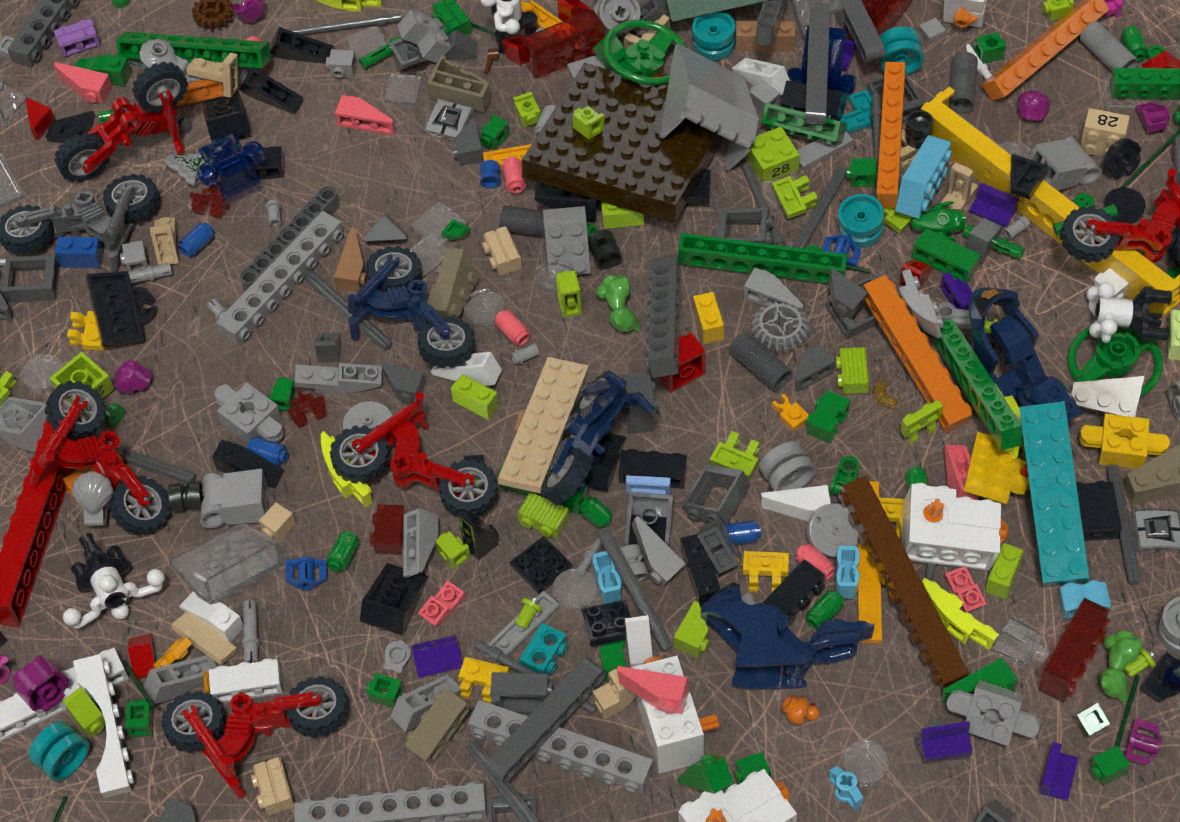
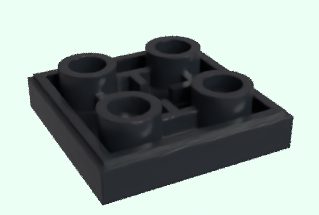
M544 536L510 561V566L538 594L545 591L573 569V564Z
M626 600L582 609L591 647L626 639L625 618H631Z

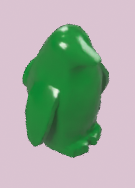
M946 201L933 206L930 210L921 214L919 219L912 217L911 226L916 231H924L927 228L954 241L957 238L947 234L963 231L965 229L966 216L963 210L945 208L954 203V201Z

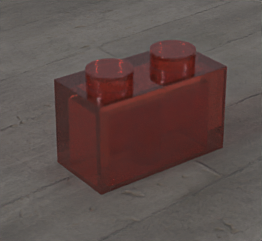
M378 504L377 513H373L372 524L375 526L374 532L370 533V545L374 546L375 554L402 555L404 514H406L404 505Z

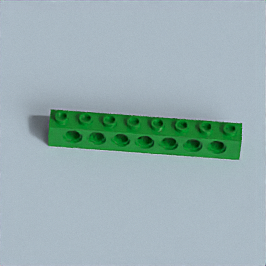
M128 31L116 38L118 56L141 59L139 52L143 44L148 40L162 39L170 43L175 55L183 60H187L189 63L194 58L222 63L230 53L238 54V67L252 68L253 66L254 68H263L271 61L270 42Z
M681 233L678 247V262L680 265L749 274L752 273L754 268H758L780 278L829 284L828 280L833 268L845 276L847 254Z
M953 318L943 320L944 327L940 328L942 337L937 338L933 336L934 346L1000 450L1003 451L1022 445V424Z

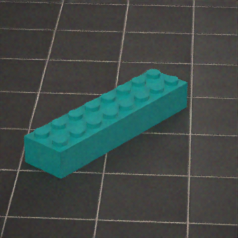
M1065 401L1019 407L1043 588L1063 586L1070 582L1076 584L1089 582V572Z

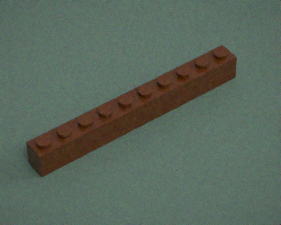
M867 476L842 485L839 494L840 503L843 507H847L850 513L848 516L851 524L857 527L862 545H866L869 550L868 555L871 563L877 566L882 584H886L890 591L889 597L891 602L898 606L900 610L899 617L904 625L907 624L913 644L918 645L921 651L920 658L924 665H928L931 671L930 677L932 682L938 685L942 691L944 688L967 677L969 671Z

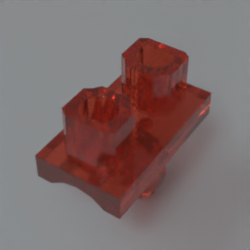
M211 184L209 189L203 188L202 194L191 192L189 197L193 201L191 208L193 213L204 215L206 206L211 207L209 215L218 219L222 218L225 210L229 211L231 205L227 204L226 200L222 198L223 192L218 191L216 184Z
M301 390L297 391L298 398L291 400L295 407L287 410L289 420H293L297 428L308 424L305 414L313 412L316 420L327 416L323 395L312 399L313 395L311 392L303 395Z

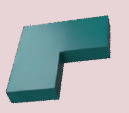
M863 90L849 95L848 101L854 111L844 114L842 119L838 118V121L847 123L845 131L848 134H852L873 126L870 112L872 98L868 91Z

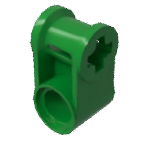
M846 456L841 459L836 475L833 477L829 495H839L842 485L858 479L859 461L855 457ZM851 468L853 471H846L845 469Z

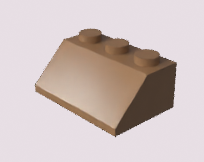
M736 19V51L795 52V20L781 19L774 43L763 46L759 45L756 41L758 19Z

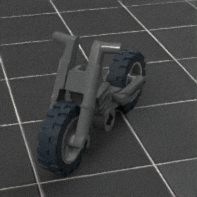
M131 174V176L123 175L120 179H114L113 183H109L106 186L107 190L103 192V201L110 217L104 214V211H102L97 202L95 203L93 194L90 191L77 193L74 198V204L67 203L64 207L60 208L50 206L40 209L36 205L34 207H31V205L15 207L16 209L7 211V214H3L0 218V243L5 250H10L14 254L16 252H19V254H25V252L33 253L36 249H42L44 244L50 242V239L63 236L65 232L72 231L74 237H80V230H86L90 237H99V240L104 242L106 247L112 246L108 255L110 258V270L117 272L119 269L118 257L123 250L122 244L126 243L129 232L133 228L134 220L137 222L143 217L147 218L151 212L153 213L156 210L155 207L159 205L156 185L152 182L151 178H146L145 175L141 174L139 176L136 174Z

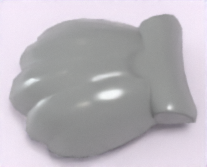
M402 640L389 643L385 649L383 669L402 673L403 666L411 655L409 645L405 644Z

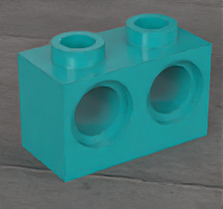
M542 623L520 657V663L539 674L552 675L557 667V660L560 656H564L568 649L566 634ZM548 642L556 643L552 646L546 645ZM537 660L545 661L542 664L535 663Z

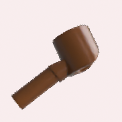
M498 48L488 49L485 74L489 73L492 60H499Z

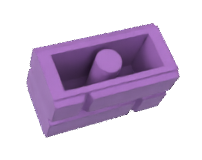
M91 19L81 20L78 23L62 26L54 30L63 57L100 46Z

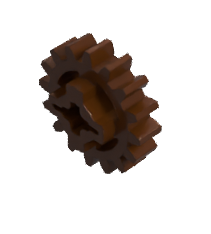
M199 0L200 2H194L195 7L192 8L193 19L196 21L197 26L202 25L204 30L207 27H210L211 31L214 27L220 29V25L227 26L226 21H232L234 8L230 0Z

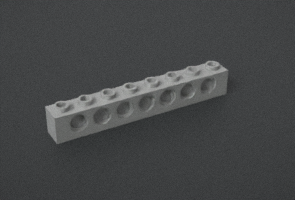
M322 211L216 322L219 334L238 346L248 339L251 332L262 324L264 318L276 309L278 303L287 297L294 286L303 280L304 276L316 266L323 256L328 254L330 248L342 239L344 234L342 222Z
M478 700L468 722L469 732L479 740L487 739L500 747L528 716ZM495 723L500 725L497 728H490ZM560 727L533 755L540 761L557 763L563 769L580 771L586 777L592 778L594 776L600 778L606 784L623 786L632 793L640 792L644 794L653 771V759ZM557 746L565 747L561 751L554 750V748ZM580 753L587 755L585 758L576 757ZM600 761L609 762L606 766L598 765ZM624 768L631 770L627 774H623L620 772V770Z
M470 782L463 786L444 785L442 788L434 789L422 787L415 791L401 789L395 791V793L375 792L367 796L353 794L348 796V798L327 797L319 801L305 799L300 803H294L295 822H465L487 819L486 794L484 783ZM459 799L467 800L464 804L456 803ZM437 801L444 802L439 807L432 806ZM412 804L420 805L417 809H409ZM390 806L396 807L392 812L385 811ZM365 809H372L371 813L362 814ZM342 811H348V812H349V813H348L346 816H344V817L338 816L339 813H341ZM320 813L325 814L323 818L315 819L316 815Z

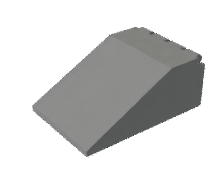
M677 43L673 54L659 137L664 139L684 118L696 124L700 122V126L714 133L718 129L717 134L729 140L725 170L729 171L750 152V146L755 142L758 115L745 78Z

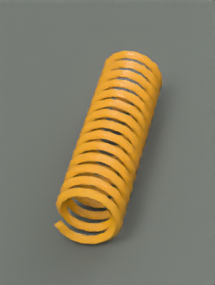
M204 671V693L211 694L209 671Z

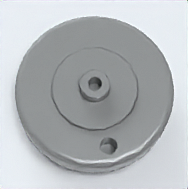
M375 401L361 402L347 411L343 418L342 427L343 430L346 428L349 430L352 429V426L358 425V427H362V425H365L372 429V427L375 428L377 425L385 422L393 414L382 403Z
M837 503L823 505L816 509L808 520V541L826 557L835 558L840 546H857L860 540L857 527L853 526L849 520L848 515L850 513L847 507Z

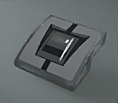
M438 98L428 116L423 132L455 141V137L473 118L475 107Z
M1139 509L1130 512L1136 552L1157 555L1160 551L1180 554V515L1178 510Z

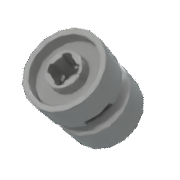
M633 544L620 548L638 582L646 579L649 573L646 564L641 562L643 555L640 546Z

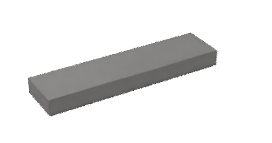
M542 591L536 597L539 600L536 604L543 609L541 613L535 612L526 629L515 624L517 615L487 645L503 650V654L507 656L512 655L542 623H545L560 608V604L545 591ZM481 652V655L485 657L490 663L497 665L502 664L499 661L496 663L488 658V655Z

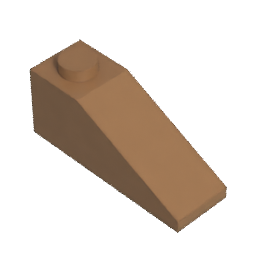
M350 228L334 279L337 289L358 292L367 283V276L355 228Z

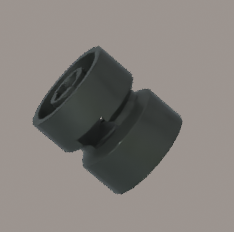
M916 110L908 115L905 141L910 147L920 149L928 135L932 136L933 117L930 113Z
M600 230L589 237L588 245L599 268H613L621 262L622 254L610 230Z
M201 481L188 482L186 486L183 483L169 484L168 496L171 511H185L187 507L190 510L201 509L204 499Z

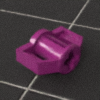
M1155 102L1136 105V113L1143 128H1146L1148 132L1166 129L1169 122V111L1165 105L1161 106Z
M1138 718L1135 719L1125 754L1129 762L1146 766L1157 757L1162 740L1157 724ZM1142 728L1155 732L1157 738L1138 733L1137 730ZM1132 748L1153 755L1150 758H1146L1131 752Z

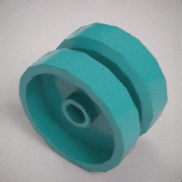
M718 11L700 15L694 19L692 24V45L695 53L711 61H716L728 57L733 52L735 47V22L729 14Z
M904 26L895 27L880 35L886 54L885 58L879 59L883 72H885V62H905V72L907 75L920 69L924 63V55L920 36L916 30Z
M856 194L845 199L838 211L840 235L851 237L858 247L863 248L878 242L884 233V209L881 202L868 194Z
M57 721L47 726L36 737L29 749L28 758L38 769H42L44 774L52 781L59 782L65 780L80 768L89 753L90 745L84 737L75 733L74 729L66 722Z

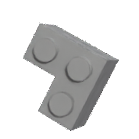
M410 10L397 25L402 39L417 44L424 59L437 63L441 54L445 56L451 49L443 24L437 18H431L422 12L418 13Z

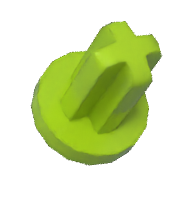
M534 597L531 600L526 598L521 600L524 606L515 621L517 626L526 629L535 612L541 613L543 608L536 604L539 600Z
M1141 648L1139 658L1125 667V673L1129 677H1133L1146 667L1153 669L1156 667L1153 660L1155 655L1151 651L1147 652L1144 648Z

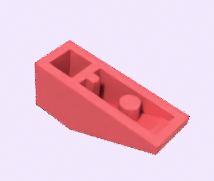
M57 62L54 63L58 78L72 90L91 103L104 104L113 87L109 74Z
M341 96L335 111L337 126L389 135L395 134L393 119L361 98Z
M946 444L944 449L947 486L950 489H956V498L969 497L972 500H978V495L963 491L970 462L967 446Z
M618 666L619 684L660 711L669 714H683L689 694L688 677Z

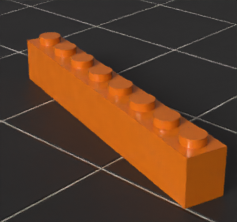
M1082 0L984 81L981 85L991 101L1006 97L1080 35L1089 24L1104 15L1109 10L1105 1Z
M885 62L877 181V200L881 202L883 208H896L899 195L905 62Z
M884 275L864 284L863 289L868 292L866 304L927 403L939 400L943 405L942 416L938 419V422L947 434L968 424L972 416L970 405L964 402L959 387L952 383L949 371L939 362V356L928 344L926 334L918 328L915 316L910 315L905 300L897 294L894 282L889 281L888 277Z

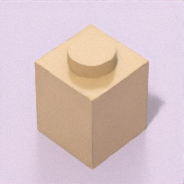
M276 502L259 520L262 535L269 540L274 539L278 543L296 524L293 513Z

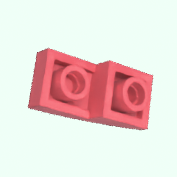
M966 566L945 573L944 577L950 590L964 602L961 607L964 612H970L987 605L978 584H974Z
M447 580L435 597L431 595L418 614L436 627L454 611L466 594Z

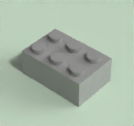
M585 206L543 210L549 277H554L557 273L573 270L577 274L591 273Z

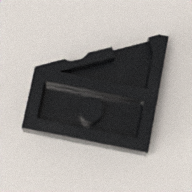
M1012 154L1011 194L1030 200L1049 172V165Z

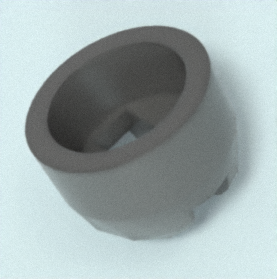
M184 116L178 117L177 122L180 133L185 134L191 131L192 124L189 118Z

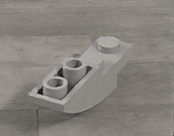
M910 269L902 271L905 286L899 287L901 298L907 304V310L910 315L915 316L920 328L937 338H941L940 328H943L944 325L941 316H936L939 313L936 302H931L929 294L923 295L922 290H917L920 288L917 276H912Z
M339 363L338 368L295 365L294 387L314 388L315 393L323 394L369 390L381 386L382 366Z

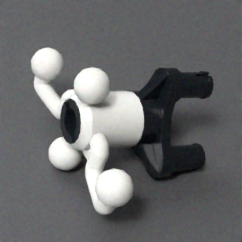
M480 0L483 6L491 7L496 28L495 40L498 43V52L500 54L503 50V55H505L503 39L512 37L524 28L526 37L535 38L536 25L538 24L537 15L534 12H523L521 0Z
M1103 282L1099 286H1092L1088 289L1089 310L1095 316V322L1089 328V333L1092 337L1098 339L1102 336V341L1108 343L1111 340V335L1116 333L1117 326L1132 328L1139 340L1167 341L1169 328L1160 327L1162 320L1159 319H1162V313H1149L1148 310L1151 302L1170 304L1172 300L1171 290L1153 289V287L1144 286L1131 300L1113 298L1114 286L1108 282Z
M85 533L88 540L86 541L84 536L81 535L79 542L84 549L86 566L82 562H77L72 565L71 571L75 576V584L78 590L85 593L94 589L97 597L93 598L90 603L92 609L90 612L81 617L77 609L69 608L63 614V621L67 625L78 629L96 619L100 615L101 610L105 608L111 609L114 618L124 619L129 614V607L124 603L126 599L131 596L139 598L160 591L165 580L164 573L159 569H152L147 574V582L150 585L139 589L132 582L124 584L121 576L127 574L131 566L128 560L123 557L120 547L111 546L105 554L96 544L93 535Z

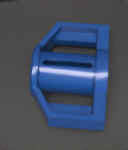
M847 235L826 237L821 251L832 252L829 250L831 242L836 241L834 253L848 255L851 248L854 253L852 259L847 256V264L857 266L861 249L851 237Z
M311 557L286 559L285 581L300 590H311L326 582V560H315ZM292 568H298V581L292 578ZM314 568H319V579L314 581Z

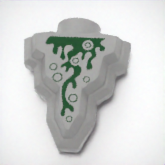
M201 152L198 155L188 154L186 156L170 155L166 156L163 161L170 170L178 172L179 177L185 179V182L192 186H198L202 179L208 180L212 173V164H210L211 154Z

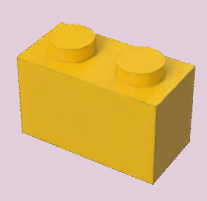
M714 292L693 296V311L703 344L724 340V324Z

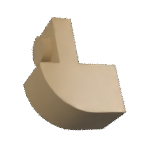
M617 669L608 673V684L592 691L593 703L597 706L604 720L626 708L636 696V694L619 684Z

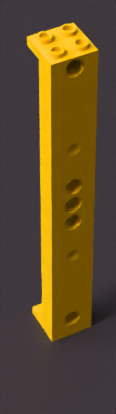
M949 86L946 90L940 91L933 100L926 102L921 110L927 111L933 117L932 136L951 142L950 151H953L951 160L973 170V177L981 183L1019 198L1017 211L1062 245L1063 240H1060V235L1056 236L1054 233L1053 223L1064 221L1074 209L1078 210L1079 207L1044 180L1030 200L1011 194V155L949 108V99L954 95V89ZM1135 249L1114 250L1107 259L1104 260L1103 258L1101 262L1095 263V261H1091V263H1087L1085 260H1082L1098 274L1104 273L1110 268L1129 283L1126 295L1131 299L1144 286L1153 287V289L1171 290V303L1151 302L1149 304V313H1162L1163 318L1180 303V274L1173 279Z

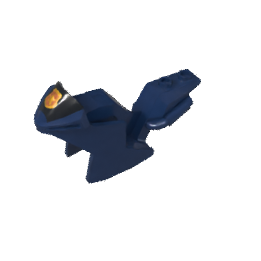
M990 287L975 290L969 300V316L975 346L973 351L1003 396H1013L1014 399L1018 398L1022 407L1065 401L1068 422L1082 415V410L1078 407L1076 400L1063 382L1053 376L1045 375L1034 349L1039 334L1018 308L1020 306L1018 292ZM992 304L1002 308L1004 317L1000 321L991 324L989 328L1005 353V363L1008 366L1011 365V371L999 378L994 374L999 358L984 330L985 318Z
M735 582L717 591L701 607L702 619L707 621L737 653L735 660L736 670L732 686L747 690L804 688L807 686L804 677L813 664L827 665L854 658L857 655V644L860 641L871 639L874 631V624L866 621L825 620L812 636L809 643L801 641L789 629V620L777 606L763 603L754 605L742 601L740 585Z

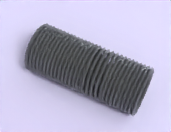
M959 52L952 58L950 87L954 89V95L949 99V108L957 113L970 112L975 105L978 59L977 56L970 52Z
M505 205L502 207L499 222L500 228L505 226L511 233L545 236L542 210Z
M748 332L739 334L732 341L729 347L730 354L773 391L781 390L792 377V370Z

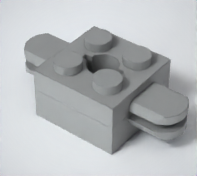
M246 383L238 391L227 384L221 385L215 390L216 401L221 406L217 410L221 425L248 444L251 438L263 437L273 442H278L282 439L284 432L282 425L279 423L281 415L278 405L257 389Z
M979 680L975 688L974 695L961 690H954L947 700L949 711L967 717L966 721H969L970 724L968 733L1009 746L1013 733L1033 738L1040 729L1041 722L1039 717L1021 710L1025 695Z

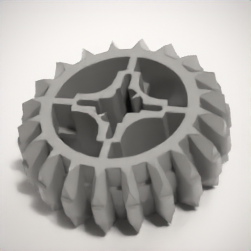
M775 300L773 305L767 303L765 308L760 307L759 312L755 313L752 321V334L769 351L773 349L776 354L779 351H783L786 354L788 349L794 352L795 347L800 348L802 342L806 341L809 333V321L806 318L805 312H799L798 307L794 308L791 304L786 305L784 301L782 304H778Z

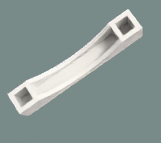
M101 654L74 660L73 664L77 683L99 705L106 724V746L102 760L96 770L100 792L103 798L131 792L130 784L134 783L132 770H127L126 767L129 755L127 748H122L121 740L125 739L122 725H117L116 718L120 717L117 703L113 704L111 696L115 695L113 683L108 682L107 674L111 673L108 660L104 661Z

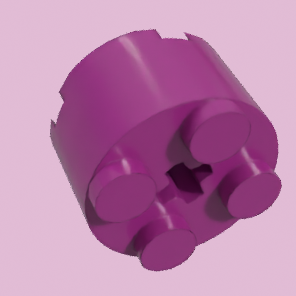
M42 655L36 656L22 669L17 670L12 677L15 692L36 712H38L36 709L46 711L56 706L65 696L63 693L65 687H69V680L50 659L44 658Z

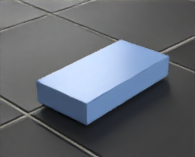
M626 475V493L629 494V491L670 495L671 478Z

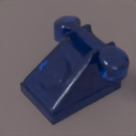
M807 26L801 69L791 68L787 72L790 81L807 84L809 26ZM829 27L827 89L840 91L848 95L856 88V77L850 74L841 76L847 29Z
M231 133L225 137L215 139L210 144L198 149L204 161L197 170L200 183L211 185L215 182L224 200L261 183L252 165L259 164L265 159L266 155L260 143L250 141L242 147L236 134Z

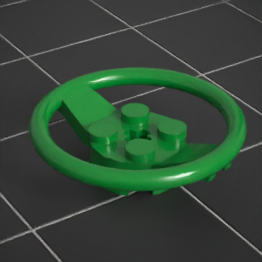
M630 20L614 26L607 33L603 42V52L608 64L615 70L614 73L621 75L624 80L628 79L644 85H662L669 83L670 74L661 77L653 76L661 74L665 54L673 42L684 47L686 45L674 31L662 24L648 20ZM630 28H647L659 32L649 42L641 39L638 43L630 45L625 52L623 62L618 63L613 57L611 43L613 38L621 31Z
M1090 326L1082 330L1070 344L1067 361L1069 371L1075 382L1101 380L1107 375L1111 378H1118L1121 375L1128 374L1136 367L1139 356L1149 350L1154 358V371L1150 380L1142 386L1140 397L1149 393L1161 378L1163 358L1156 341L1153 339H1148L1147 341L1139 340L1136 333L1130 327L1117 326V330L1126 333H1114L1111 335V340L1108 343H1104L1101 336L1094 355L1080 371L1076 364V354L1080 344L1090 336Z

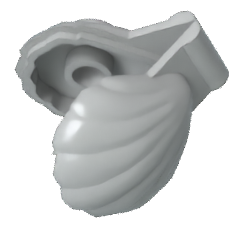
M155 39L148 40L141 46L139 52L141 61L148 68L152 67L155 63L158 65L161 62H166L167 64L172 62L175 66L178 65L184 74L187 72L189 62L175 55L174 49L169 42Z
M93 471L81 474L74 480L72 495L74 500L84 509L85 526H106L110 499L114 492L110 480L102 474Z

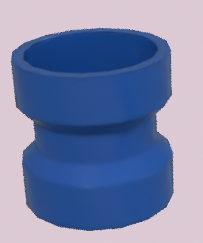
M494 160L483 161L480 165V184L485 188L499 186L500 164Z

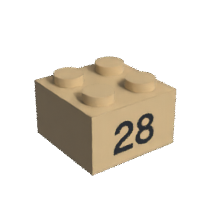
M1089 108L1081 147L1088 155L1105 157L1106 152L1113 143L1125 138L1130 116Z

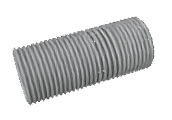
M1099 22L1089 24L1081 33V42L1110 70L1113 71L1114 68L1136 67L1138 59Z

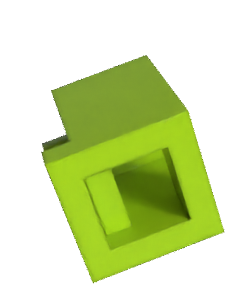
M1044 0L1042 2L1043 13L1047 14L1050 21L1062 18L1074 7V0Z
M532 91L514 97V111L522 126L526 127L536 124L540 118L541 111L533 97Z
M589 106L584 109L577 108L573 113V128L586 138L591 139L604 131L605 115L603 113L598 114Z
M450 531L441 534L435 541L437 552L452 570L471 558L469 546L467 544L464 545L462 540L458 536L454 537Z

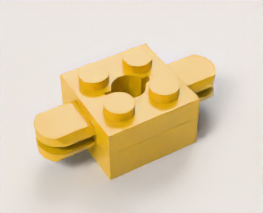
M1106 413L1102 427L1084 425L1079 436V442L1082 446L1100 448L1098 464H1116L1119 467L1137 469L1144 465L1147 454L1159 456L1168 451L1170 439L1167 435L1149 433L1150 419Z

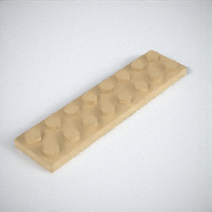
M552 357L547 358L499 474L498 484L541 493L543 482L546 481L545 478L550 471L549 466L554 460L565 433V423L572 415L580 395V390L589 372V365Z

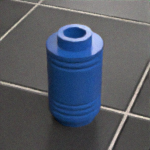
M199 222L179 242V250L188 258L194 257L214 238V229L208 223Z
M260 437L251 438L247 445L248 450L277 466L285 463L288 459L289 452L285 445Z
M754 520L724 525L735 545L758 542L757 537H761L760 525L755 524Z

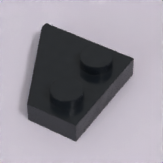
M94 111L51 121L46 135L47 142L65 143L68 138H74V135L88 133L96 117Z
M1166 652L1140 690L1158 703L1180 694V661Z

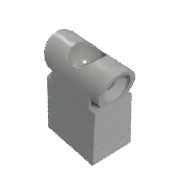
M1069 136L1065 140L1036 144L1029 157L1030 160L1049 165V172L1043 180L1057 191L1076 186L1078 183L1084 185L1094 183L1102 175L1101 168L1073 136Z
M263 469L225 473L223 476L214 473L204 475L202 483L204 499L201 505L200 523L203 527L216 528L223 523L227 525L258 523L267 512L268 485Z

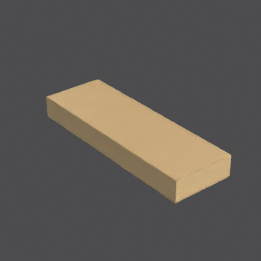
M188 611L171 624L173 631L182 637H187L192 642V645L219 665H222L237 653L236 646Z

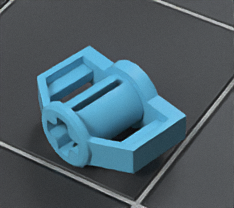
M838 766L829 770L828 779L835 787L836 798L841 802H848L854 811L862 807L863 796L857 788L856 776L852 772L843 771Z

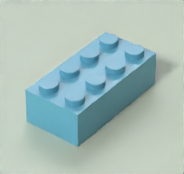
M930 135L926 137L902 177L895 211L918 219L923 211H927L930 201H933L936 190L940 189L942 180L947 177L949 168L946 165L950 162L953 152L950 151L951 142Z

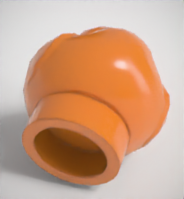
M789 695L781 707V710L786 713L787 720L796 725L803 724L804 717L809 721H815L820 716L819 708L815 706V703L809 705L808 699L803 696L794 697Z

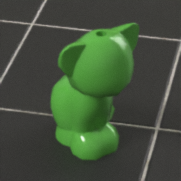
M607 276L595 292L598 298L607 300L610 308L613 310L609 316L610 323L620 332L632 330L640 332V323L636 319L634 312L625 307V301L631 292L627 276Z
M1120 631L1115 635L1104 638V646L1110 650V668L1101 671L1099 681L1106 695L1118 698L1122 703H1125L1128 699L1129 691L1128 679L1123 670L1128 664L1139 658L1142 639L1135 637L1130 632Z

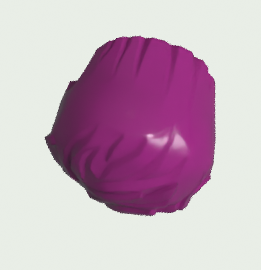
M244 0L240 5L233 4V8L242 21L253 23L263 15L265 0Z
M1028 90L1021 93L1017 99L1020 116L1024 119L1035 121L1043 120L1048 115L1050 104L1052 103L1040 91Z
M134 360L125 361L116 371L113 385L119 393L133 396L135 395L133 391L144 390L148 386L152 376L151 370Z

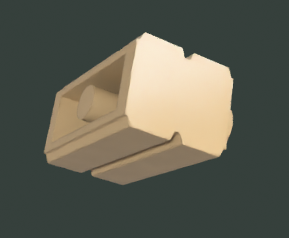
M504 226L496 229V231L492 230L484 234L482 248L485 255L489 254L491 257L489 258V263L492 270L496 269L498 275L502 276L510 271L514 272L522 268L521 257L507 227Z
M277 757L267 762L255 764L253 766L255 774L251 775L254 788L259 787L260 795H257L260 809L265 808L267 815H273L280 811L294 808L293 798L281 758Z

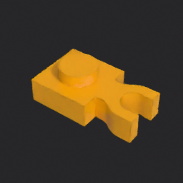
M782 394L781 401L783 404H778L774 400L771 407L775 411L780 412L779 418L795 432L805 424L809 414L797 402L791 405L788 397Z
M187 637L177 639L153 666L159 668L170 665L176 659H182L188 653L187 648L192 642Z

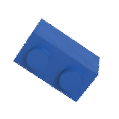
M58 237L55 255L60 268H101L104 251L99 237Z

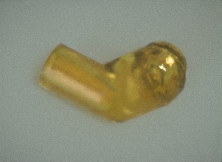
M877 381L876 386L873 387L876 401L894 410L898 400L888 396L886 382Z

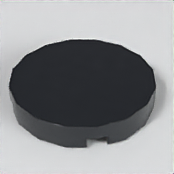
M1122 138L1116 141L1105 154L1104 169L1115 178L1130 175L1136 170L1141 161V147L1130 138Z
M1127 187L1111 190L1104 200V207L1112 204L1116 206L1118 216L1112 219L1117 222L1135 223L1143 217L1146 208L1143 196L1136 190Z

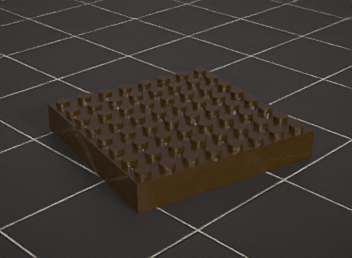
M584 63L522 158V178L675 223L723 137L717 134L718 129L714 133L700 126V122L696 124L684 118L664 139L660 138L668 89L667 85L639 84L628 79L624 80L621 75H617L611 69ZM589 106L598 114L603 113L605 115L604 131L588 139L574 129L573 113L577 108L584 109Z

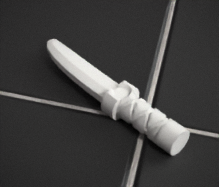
M967 44V52L977 56L970 44ZM977 56V72L982 74L985 80H987L992 74L989 72L988 66L983 64Z

